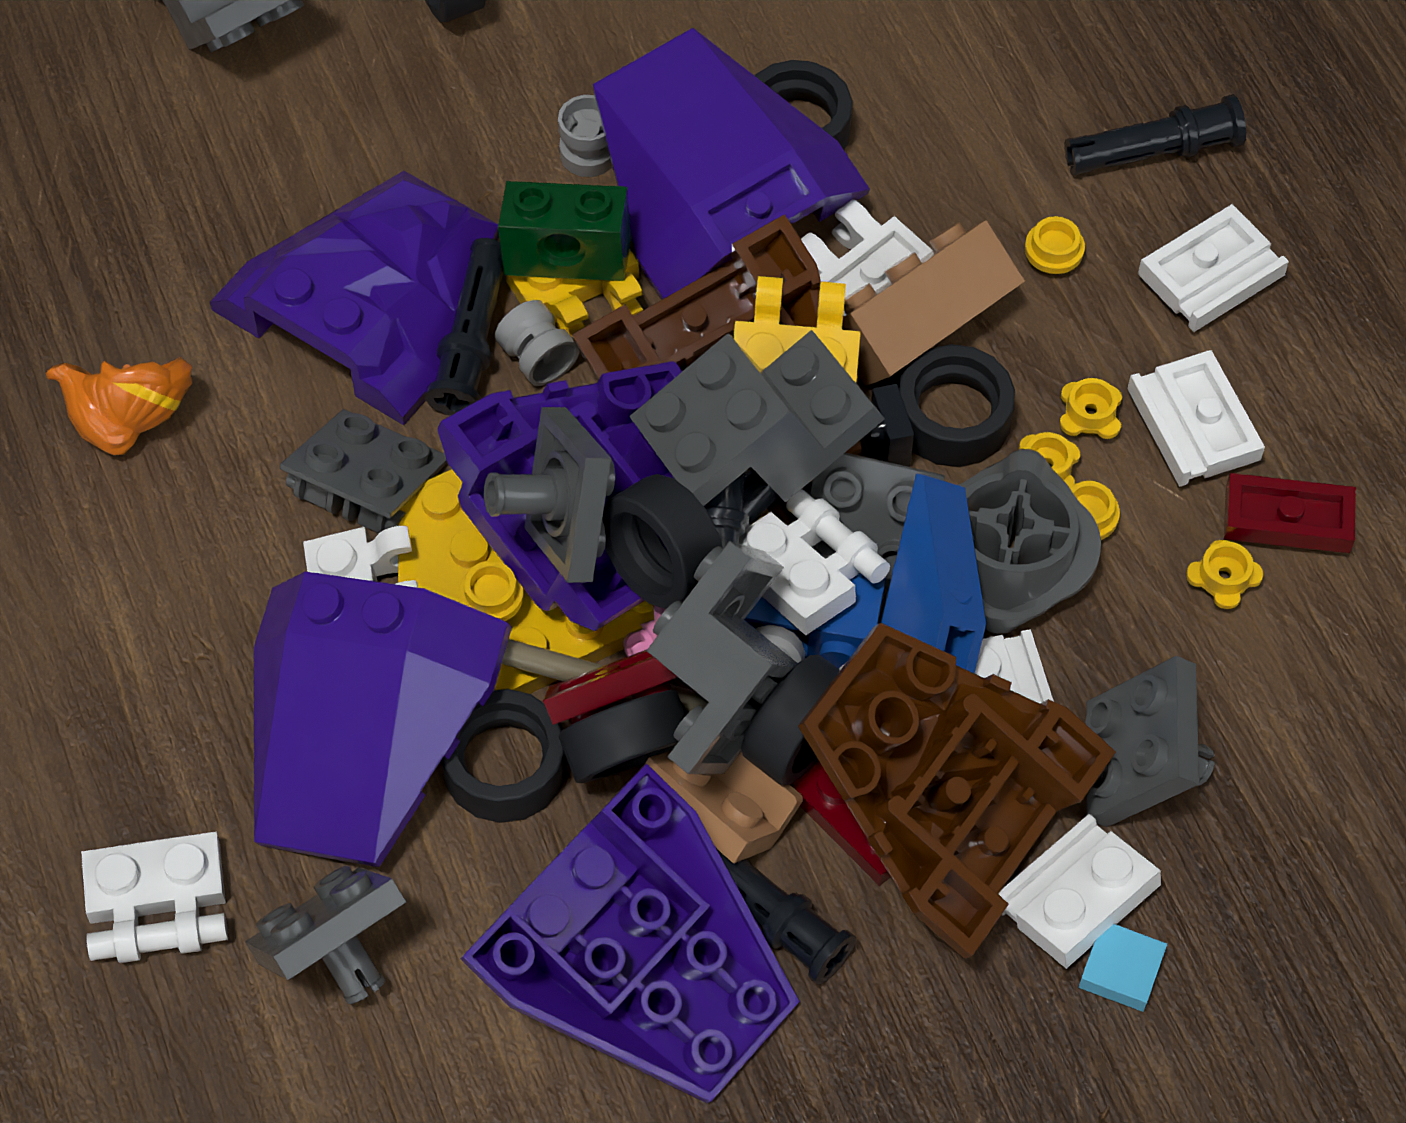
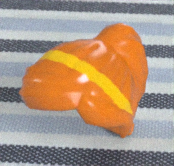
M181 357L164 365H159L152 361L134 366L126 364L122 369L103 361L101 373L91 374L80 366L61 363L48 369L46 376L49 380L59 382L68 418L81 438L114 456L124 455L133 447L141 432L156 427L173 415L192 385V365Z

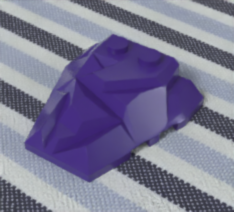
M402 171L247 261L210 301L211 309L257 338H260L274 323L351 369L355 397L400 424L405 425L426 401L427 386L436 380L440 360L437 357L438 343L446 334L451 333L459 294L471 254V244L479 238L497 240L499 236L498 224L406 171Z
M675 361L603 373L598 383L572 388L568 387L566 380L547 383L543 393L513 398L511 390L491 393L442 420L437 428L447 463L462 481L458 499L465 514L504 564L513 571L515 578L539 608L550 611L559 606L570 621L593 631L598 630L640 604L644 599L633 592L617 573L606 549H604L601 557L596 558L593 582L567 583L525 530L526 514L490 516V513H487L484 502L485 481L490 473L532 474L541 407H566L611 457L615 468V485L612 494L605 497V504L610 498L645 477L660 474L674 478L629 416L683 372ZM658 536V538H659L661 544H662V545L664 546V548L666 549V547H665V545L663 544L661 538Z

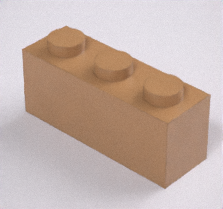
M987 220L966 230L960 221L951 225L929 240L934 251L920 260L917 254L913 252L885 270L884 272L890 281L875 291L871 284L868 283L845 298L842 330L860 331L857 374L865 386L892 376L1025 282Z

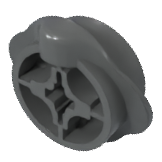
M1031 449L1014 451L1000 462L983 469L972 478L958 484L965 487L986 619L985 630L994 634L1009 633L1023 623L1042 615L1062 600L1077 594L1092 579L1097 569L1101 552V537L1096 521L1086 507L1078 501L1065 481L1051 468L1039 452ZM1012 534H1017L1014 547L1008 548Z

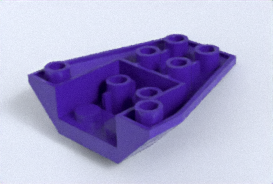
M694 28L593 84V92L617 186H625L628 190L631 242L635 257L661 300L730 261L732 243L785 214L789 222L793 224L813 212L820 222L834 214L850 200H858L870 191V188L836 139Z
M648 764L643 766L460 958L510 1008L705 1103L711 1102L800 1002L698 814Z

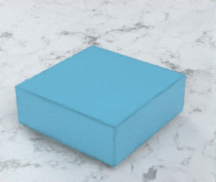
M1113 924L1095 940L1078 988L1144 1012L1167 943Z

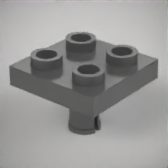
M541 407L532 474H488L484 486V502L487 513H490V516L526 514L525 530L567 583L593 582L596 558L601 557L605 549L606 534L602 517L605 497L612 494L615 485L614 464L606 451L566 407Z
M1174 656L1086 702V725L1116 751L1087 793V815L1093 816L1097 824L1109 827L1188 789L1202 785L1212 774L1215 762L1198 756L1201 755L1209 759L1215 755L1211 747L1201 743L1198 744L1195 663L1179 656Z
M344 866L318 881L314 886L317 895L294 909L293 905L288 903L261 918L256 923L259 933L246 940L245 943L260 966L286 980L291 979L322 958L343 992L347 1004H353L368 997L363 986L365 988L370 986L371 990L375 992L386 981L382 973H379L357 934L406 903L392 878L360 867L352 871L349 866Z

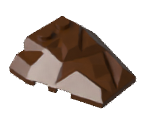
M784 214L732 243L731 261L634 316L625 304L573 333L572 339L597 380L600 379L603 373L675 361L679 368L684 371L726 334L729 333L734 338L735 321L754 322L758 276L783 278L780 325L816 328L821 283L818 267ZM860 440L845 453L859 454L862 449ZM778 495L773 503L781 499V497Z
M879 623L872 628L799 723L798 727L897 885L913 914L966 959L974 955L1009 905L998 893L1056 811L1081 802L1116 751L1067 707L1049 699L1041 703L1031 700L1010 690L1012 682L995 674L983 678L957 666L955 656L890 626Z

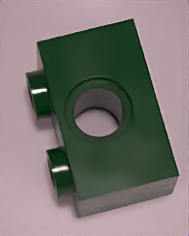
M506 181L498 223L505 275L625 281L631 241L627 187Z

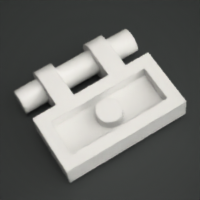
M799 490L786 504L787 510L797 517L798 520L787 526L770 512L745 529V534L739 536V544L763 550L784 566L762 597L803 634L807 635L856 602L855 584L850 579L861 573L873 584L878 583L888 574L890 564L877 553V544L861 531L853 533L839 521V512L826 500H815L804 490ZM822 540L836 551L826 559L812 548V546Z
M217 832L81 851L85 910L90 924L114 920L113 930L87 933V948L91 961L117 957L119 963L139 961L141 953L178 947L181 954L202 951V944L228 940L225 913L206 916L199 915V907L226 903L220 841ZM176 911L175 920L140 926L138 924L139 916Z

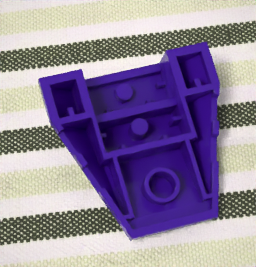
M307 571L273 587L254 644V842L259 846L380 867L426 796L421 790L443 757L449 760L460 743L456 738L457 734L476 705L484 706L495 689L512 629L510 624L424 588Z

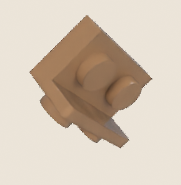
M671 751L649 757L645 763L696 811L714 846L733 863L771 849L803 801L802 795L790 784L783 786L778 784L743 757L742 752L725 774H687L667 757Z

